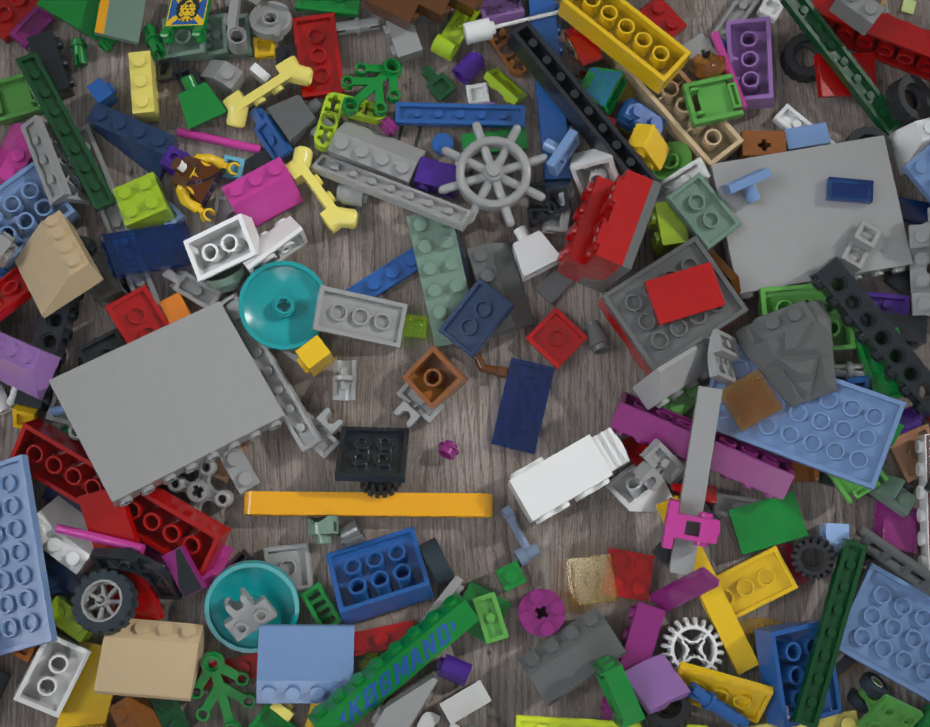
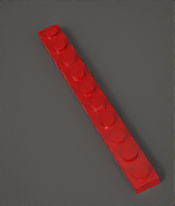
M414 620L354 632V657L387 650L391 643L398 641L406 634L409 628L415 625ZM258 653L226 659L225 664L238 671H248L250 679L256 678ZM217 661L210 663V665H217ZM201 665L199 667L196 682L199 679L201 673L203 672ZM222 674L225 683L235 682L234 679ZM245 675L238 676L240 681L247 680ZM212 677L209 678L204 689L214 686Z

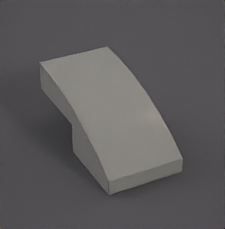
M862 220L849 239L839 260L843 265L856 273L860 271L869 252L875 247L882 231Z

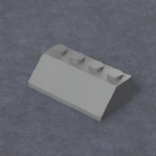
M346 120L337 129L328 148L329 156L409 187L413 184L420 157H424L426 151L349 120Z
M710 337L658 367L632 387L647 410L655 406L660 409L670 402L668 399L670 396L674 400L684 393L683 388H686L688 391L699 383L697 379L704 381L710 377L708 370Z

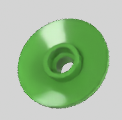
M680 141L667 143L670 151L661 171H652L660 181L692 162V152L685 143Z

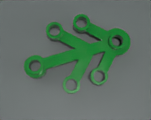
M389 58L382 65L357 63L355 66V75L357 77L343 76L341 87L344 90H351L353 86L366 87L355 97L348 96L343 99L341 105L342 112L349 117L356 115L359 105L374 92L375 105L373 112L376 116L383 117L387 111V105L384 103L383 83L387 79L390 88L387 100L391 104H396V102L400 101L401 93L398 90L397 78L402 74L400 62L397 59ZM367 73L379 74L377 77H365Z
M209 651L201 659L203 672L194 688H199L201 693L195 694L193 692L191 698L200 699L203 696L204 686L210 677H212L214 686L204 704L197 709L196 718L201 722L207 721L211 715V709L218 698L225 721L224 727H242L238 721H235L228 696L242 703L243 707L247 709L255 706L257 697L252 692L244 693L225 683L222 674L234 679L238 686H246L250 680V674L246 670L238 671L225 664V659L221 653ZM215 659L217 665H210L209 660ZM245 675L247 680L240 681L238 676ZM245 698H252L253 703H247ZM205 710L207 716H201L199 711Z

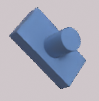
M570 128L561 143L550 138L545 140L542 149L552 154L546 163L549 174L557 177L580 144L577 131Z
M760 168L722 185L721 188L724 194H732L742 189L747 203H752L760 199L755 183L771 177L772 174L769 168Z

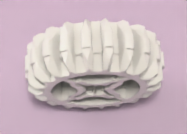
M684 617L682 619L683 625L678 620L674 621L676 630L671 626L667 627L671 635H662V638L668 640L667 644L660 643V647L667 648V652H662L661 654L669 657L668 661L671 665L673 664L675 671L680 661L689 662L692 658L702 663L700 667L717 671L713 664L714 662L722 663V660L717 658V654L724 655V651L717 649V646H722L723 642L715 640L720 634L717 632L711 634L714 629L713 625L710 624L705 628L706 620L702 619L698 624L697 617H692L691 623H689L688 618ZM689 629L701 632L699 636L692 640L687 639L681 634ZM705 639H707L709 643L708 658L702 650L703 645L706 642ZM676 640L682 648V652L679 655L678 660L676 659L674 653V645ZM686 643L690 645H694V643H696L694 649L698 655L694 653H690V655H688L690 649Z

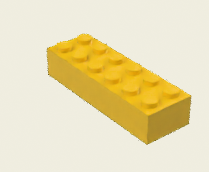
M561 0L558 10L560 17L657 94L681 71L692 53L626 0Z

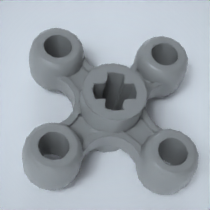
M207 461L198 465L199 476L193 482L186 480L183 475H178L176 479L179 482L178 487L175 485V481L167 484L171 492L187 493L191 500L190 505L203 512L202 506L206 501H213L220 508L229 507L234 501V495L230 490H216L211 484V477L218 470L216 461L208 463L210 465L209 471L206 469ZM200 487H202L204 490L201 493V495H199L197 492L198 490H200ZM223 495L226 497V502L222 500Z

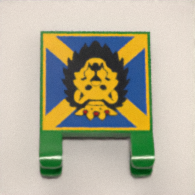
M170 0L165 25L160 31V37L165 39L164 43L172 44L174 42V29H193L192 36L197 38L196 42L204 43L206 41V24L211 0Z

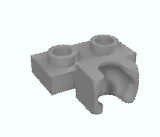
M405 383L396 393L403 402L393 414L396 418H399L402 414L408 413L410 419L407 421V427L411 429L421 417L431 424L445 406L440 404L431 410L417 393Z
M329 408L324 409L316 419L307 412L324 441L313 449L325 460L339 446V441L334 435L344 426V422L340 419L333 424L328 423V418L332 415Z
M655 438L640 454L645 461H642L633 474L654 492L665 481L671 485L685 470V466Z
M240 588L241 601L234 602L230 597H226L224 600V607L230 615L229 618L224 620V625L237 642L257 630L259 624H266L277 617V611L264 595L253 601L252 596L245 588Z

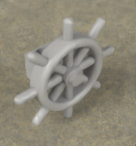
M474 122L472 128L477 140L469 144L462 153L449 147L442 148L441 152L443 155L457 161L456 181L441 185L438 191L440 194H446L459 190L462 197L472 205L470 210L474 211V218L469 224L473 223L479 210L487 212L502 211L506 225L512 227L515 221L510 208L518 204L525 194L538 201L545 200L546 196L544 193L529 185L531 167L546 162L548 156L540 154L531 158L527 157L523 149L515 143L521 131V126L518 124L513 126L506 139L498 136L485 137L481 124ZM490 149H499L501 151L498 156H492ZM477 153H482L483 160L476 161L472 159ZM508 154L512 155L517 161L504 166ZM466 166L471 168L473 176L465 178ZM521 170V182L506 174ZM476 184L479 191L478 195L469 186Z

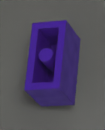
M420 157L414 177V188L427 194L430 192L436 193L444 199H456L458 190L446 194H440L438 191L441 185L456 181V166Z

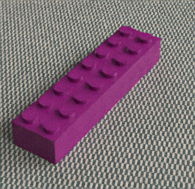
M622 391L611 418L610 427L613 428V431L620 435L628 434L641 444H651L657 438L671 453L677 455L678 459L686 462L692 419L663 407L658 409L655 406L647 410L639 397ZM715 434L710 472L711 470L718 472L722 478L729 481L737 480L750 490L756 488L763 491V494L771 499H776V497L784 499L795 477L790 460L722 434Z

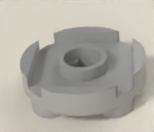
M277 1L267 2L268 5L262 7L259 4L251 11L249 16L252 33L264 40H272L274 42L283 40L293 25L289 8ZM272 18L275 19L274 22H271V23L267 22V21H271Z

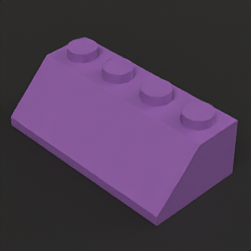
M770 16L726 21L727 55L748 109L774 108Z
M0 331V381L42 400L49 386L48 380L52 379L61 358Z

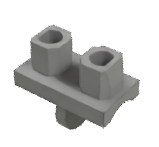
M333 360V401H356V360Z

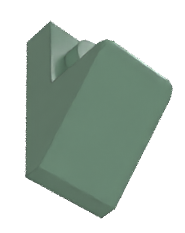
M887 475L889 480L884 483L878 477L881 485L869 492V494L901 517H906L917 500L916 496L903 488L906 481Z

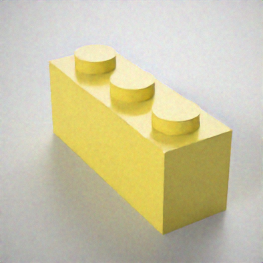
M150 50L128 53L133 115L137 120L144 123L161 121L158 81H156V60L153 58Z

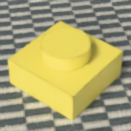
M272 703L270 706L273 711L287 722L297 713L293 709L295 707L293 703Z

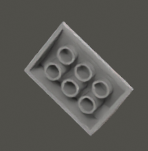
M434 670L429 671L388 697L385 703H380L376 707L371 720L374 723L373 727H410L437 683V673Z

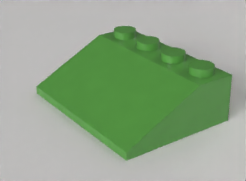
M831 282L832 288L838 291V282ZM812 284L759 288L758 317L800 301L808 303L813 300H822L831 319L833 351L856 349L854 331L842 323L840 320L841 315L836 309L828 306L824 294L821 291H817ZM847 298L846 305L852 309V300Z

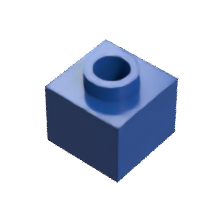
M101 77L86 87L98 103L109 108L118 103L114 96L117 91L110 82L105 84Z

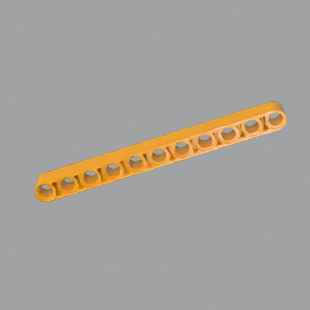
M246 491L244 492L243 515L493 517V494L394 493V495L390 496L388 493L387 498H383V495L375 498V494L370 497L368 492Z

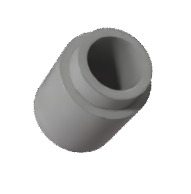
M345 184L338 185L336 201L341 202L343 205L363 207L364 203L368 204L369 194Z

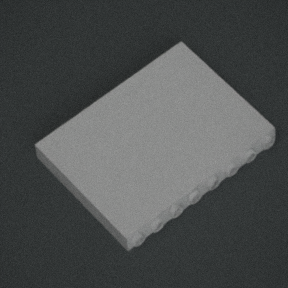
M884 135L711 164L708 168L711 177L708 178L710 186L742 224L721 240L725 262L739 276L741 293L738 295L741 300L753 298L754 294L759 293V288L811 284L812 280L809 275L829 259L836 256L839 259L849 239L862 220L881 230L882 233L875 247L869 252L860 271L856 273L846 267L855 280L862 279V275L870 274L871 278L882 276L885 271H891L892 274L906 271V267L913 264ZM760 168H769L771 171V177L755 183L760 199L747 203L742 189L732 194H724L722 191V185Z
M220 301L48 380L114 507L119 505L120 507L127 506L133 502V498L141 494L146 496L155 491L156 486L162 483L164 485L170 484L177 479L178 475L184 472L189 474L199 468L198 465L206 461L211 463L220 457L219 454L227 450L228 452L235 451L241 446V443L247 440L252 442L261 437V433L267 430L274 431L282 426L285 416Z

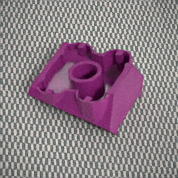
M877 500L873 511L875 517L874 527L870 530L901 552L918 555L917 534L920 532V523L917 521L916 516L918 509L911 508L906 517H901Z

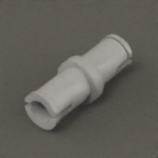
M378 16L365 19L356 17L354 18L355 20L336 22L338 36L352 33L360 35L361 32L380 30Z

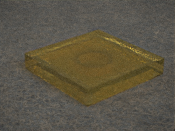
M612 554L565 560L572 606L618 600Z

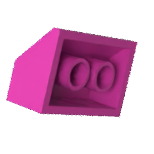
M13 123L0 146V185L33 162L20 127L23 125L22 123Z
M280 157L221 187L224 197L234 214L238 215L241 213L252 217L255 228L303 202L290 172Z

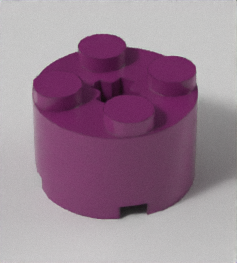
M548 589L531 590L519 601L517 607L518 620L521 626L530 634L540 637L550 636L562 626L565 619V606L561 598L553 591ZM544 606V611L547 614L545 617L541 616L538 619V613L535 612V609Z

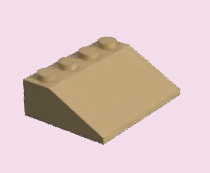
M60 210L40 222L15 259V263L44 318L104 280L74 226Z
M130 619V624L126 628L122 627L120 632L104 635L94 687L95 694L191 701L206 644L204 624Z

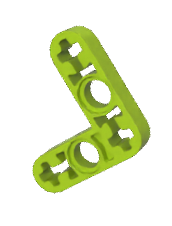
M337 92L329 93L325 97L315 131L314 146L318 151H328L335 132L339 127L341 117L379 125L382 124L380 119H385L386 114L383 117H374L373 109L375 102L365 100L359 105L361 111L354 116H346L341 110L343 99L349 95ZM336 100L338 104L335 105L333 112L331 111V103ZM365 107L368 108L367 115H365ZM326 118H332L335 120V124L333 126H326L323 121ZM324 132H326L327 141L321 144L320 140L323 139Z

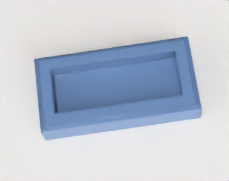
M826 122L783 130L786 132V152L829 145L831 143Z

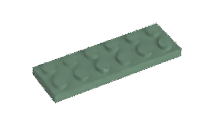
M420 214L406 216L434 345L440 347L453 344L438 330L469 292L455 228Z

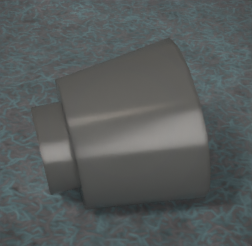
M355 518L342 527L340 534L337 535L343 547L347 545L350 548L367 541L363 528Z

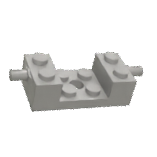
M927 208L928 222L908 226V244L913 262L909 266L911 314L913 316H930V274L927 272V266L930 264V208Z

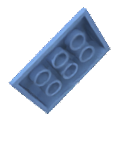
M34 161L0 185V234L5 231L14 237L13 243L19 247L5 265L9 270L17 266L15 259L40 222L60 210L71 224L82 218L70 202L50 205Z
M259 624L256 704L323 703L331 697L333 691L343 687L353 676L354 625Z

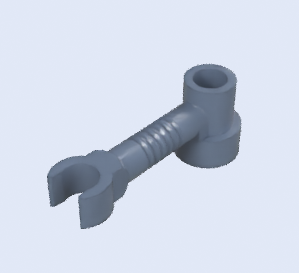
M508 505L501 509L500 512L521 546L513 551V555L522 568L529 564L530 560L541 555L535 543L529 544L522 529H520L521 527H519L513 510Z

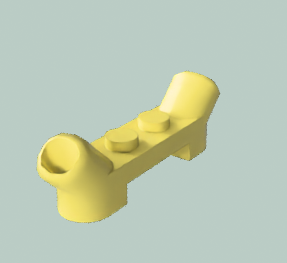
M291 56L275 66L280 74L248 95L244 96L241 91L237 90L225 98L222 103L228 111L227 125L240 129L244 128L249 108L254 105L255 107L262 105L267 101L265 98L272 93L274 96L281 93L285 89L283 86L288 83L306 87L311 85L313 78L312 68L300 65L296 57Z
M305 146L294 148L293 159L286 163L285 166L297 186L303 182L307 184L325 208L320 215L333 234L341 228L354 230L358 225L359 218L356 209L337 207L334 204L336 199L330 191L325 192L322 188L324 183L318 174L313 175L310 171L313 158L312 150Z

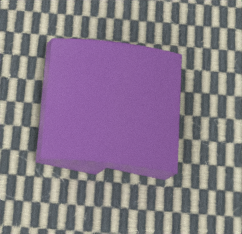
M484 0L479 9L481 19L488 17L490 21H494V24L525 18V10L521 0L518 4L507 0Z
M664 654L649 658L625 671L636 698L648 715L666 709L669 703L686 698L691 692Z

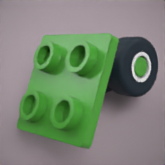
M865 672L860 677L859 684L861 688L859 691L852 687L847 695L848 702L857 711L865 713L857 722V727H913L924 716L921 710L888 695V688L885 682L872 672Z

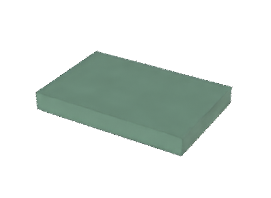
M700 172L664 199L692 236H697L707 251L742 225Z

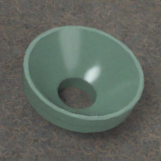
M240 263L205 281L210 288L222 293L233 291L239 287L244 277V266Z

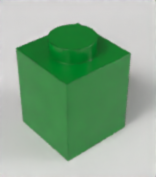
M517 561L495 571L505 592L527 582Z

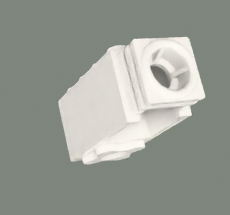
M609 427L593 437L590 434L545 460L543 457L538 458L512 473L507 485L529 523L531 524L535 521L538 525L570 506L569 501L572 499L578 502L610 483L609 478L613 475L612 472L626 465L630 460L621 440Z

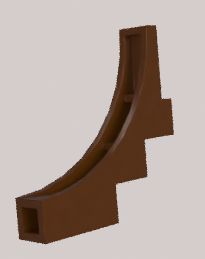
M362 0L360 7L408 30L410 24L415 25L419 14L438 24L442 17L447 18L451 8L471 17L474 10L479 11L484 0Z

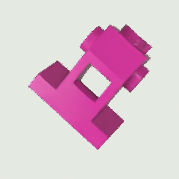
M668 499L661 540L662 548L672 549L674 538L694 541V545L708 547V543H717V537L720 535V520L713 518V514L709 512L699 511L698 516L678 512L679 500ZM686 521L699 522V534L685 533Z

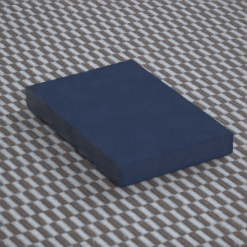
M479 277L438 331L474 359L515 305Z

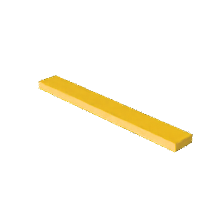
M677 495L670 497L679 500ZM668 499L655 505L663 523L665 522ZM697 546L694 571L704 566L717 578L703 547ZM719 582L718 587L699 597L716 632L720 634L719 639L723 642V647L736 674L740 675L759 665V662Z

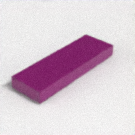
M703 566L651 593L650 600L660 609L668 612L718 587L719 579Z

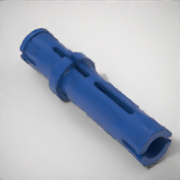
M692 682L691 686L688 685L691 691L688 697L697 701L701 708L706 711L710 710L734 727L748 726L749 719L719 700L715 693L706 691L695 682Z

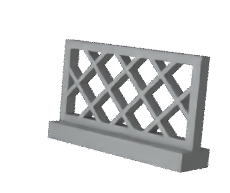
M34 115L20 127L50 205H58L61 202L91 205L88 197L80 191L83 188L64 152L54 142V139L56 141L57 139L47 122L43 121L42 116ZM61 159H63L70 167L68 168V167L61 161ZM69 178L77 184V187L69 181Z

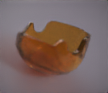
M710 53V56L706 59L701 54H697L690 62L694 74L701 80L720 76L725 71L727 65L726 58L723 55H715L714 53Z

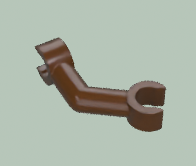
M480 352L474 358L480 372L492 374L500 378L507 377V367L485 364Z

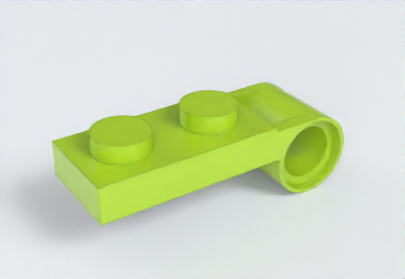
M456 10L442 34H438L434 39L430 51L450 62L465 40L463 23L477 20L480 16V10L478 12L474 10L471 17Z

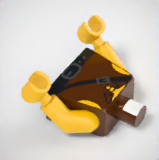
M196 154L194 157L185 156L183 160L175 158L171 163V168L176 171L172 178V184L176 187L180 203L195 214L199 213L200 219L203 222H210L211 220L205 216V213L208 212L210 215L215 216V211L212 208L203 209L202 207H206L224 174L222 168L226 169L229 175H237V173L231 171L230 167L231 165L241 167L240 164L237 162L226 163L225 159L212 154Z

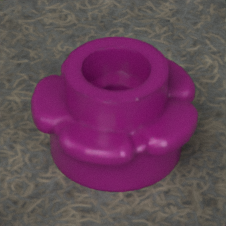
M388 116L383 120L380 119L382 123L379 126L380 129L387 136L390 134L394 136L395 132L399 129L398 126Z
M445 440V442L439 443L437 452L442 457L453 460L455 455L459 454V450L456 449L457 444L453 441Z

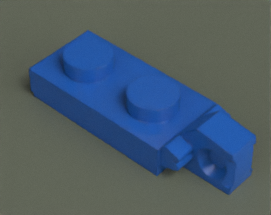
M254 107L249 112L255 122L254 132L272 160L280 157L284 162L294 151L272 116L266 113L262 107Z

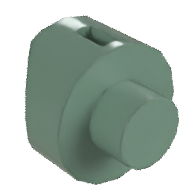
M327 516L323 520L308 518V536H316V544H332L331 535L339 534L338 516Z

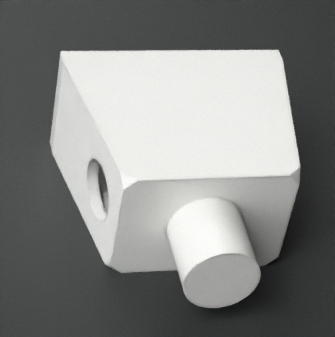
M525 225L514 230L518 241L512 244V253L523 282L560 263L557 260L559 253L541 231L530 235Z

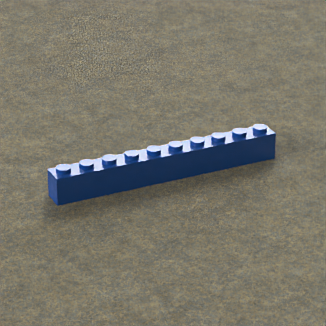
M527 0L528 17L559 10V4L555 3V0ZM559 15L529 21L560 59V56H563V44L558 41V36H561V24L557 23L556 16ZM534 78L541 154H546L549 160L552 154L542 149L545 140L550 138L561 143L571 126L570 123H566V116ZM570 159L557 177L549 174L547 161L542 163L544 182L571 181L573 175L570 170Z

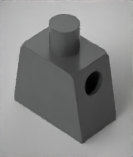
M296 95L268 107L267 110L291 147L294 148L317 125L314 114L322 110V105L317 98L306 104L300 95Z

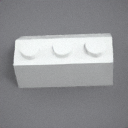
M241 213L183 241L198 282L209 279L253 258L259 252V235L252 217Z
M291 216L280 219L273 229L269 232L264 231L259 235L258 255L242 262V264L252 274L256 269L265 264L284 261L308 243L304 230Z
M57 496L37 513L43 550L76 575L87 573L94 563L89 556L94 548L92 541L55 532L57 524L88 531L83 513L60 496Z
M56 631L57 641L39 645L14 693L13 700L58 718L92 650L71 637Z

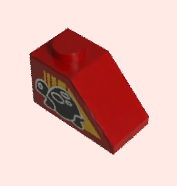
M572 25L568 30L563 31L569 56L580 65L584 66L602 59L598 46Z

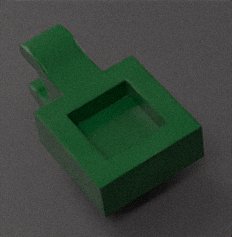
M429 65L421 69L423 72L421 75L429 82L426 84V88L439 103L456 91V86L443 72L437 75Z

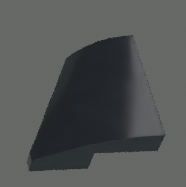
M572 181L530 182L529 186L544 193L546 198L544 201H538L528 196L529 228H533L538 223L546 219L548 220L555 214L571 207Z

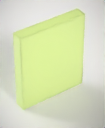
M903 0L900 12L913 15L917 1Z

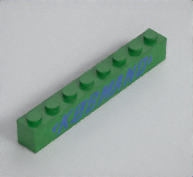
M457 592L448 596L437 609L427 613L425 619L419 624L409 628L402 638L391 643L384 653L373 658L366 668L361 672L355 673L343 687L333 691L331 697L325 702L315 706L307 717L314 727H353L476 624L479 618L467 601Z

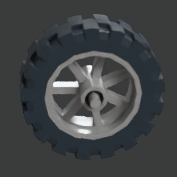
M101 569L100 572H91L90 576L84 577L81 580L80 586H76L74 590L76 592L75 596H72L71 599L73 604L71 610L72 614L76 616L75 621L83 629L98 635L115 634L120 632L122 627L126 628L130 624V619L135 617V609L139 605V601H137L139 595L138 591L134 588L135 584L127 576L115 570ZM106 585L115 586L107 595ZM101 588V594L95 595V592ZM119 591L120 600L112 599ZM94 598L95 604L91 606V599ZM115 604H119L116 612H114ZM100 608L98 616L95 618L92 611ZM107 609L111 616L106 619H103L105 610Z

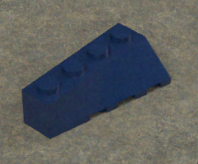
M95 102L86 119L87 123L96 133L118 148L148 173L154 172L160 181L166 173L160 165L163 156L170 145L176 148L180 146L174 135L98 102Z

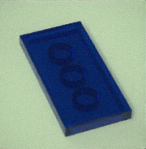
M185 222L113 232L100 236L114 279L192 265L183 241L191 238Z
M511 358L492 436V445L535 455L555 367Z

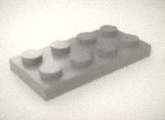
M321 285L312 330L400 348L408 304Z

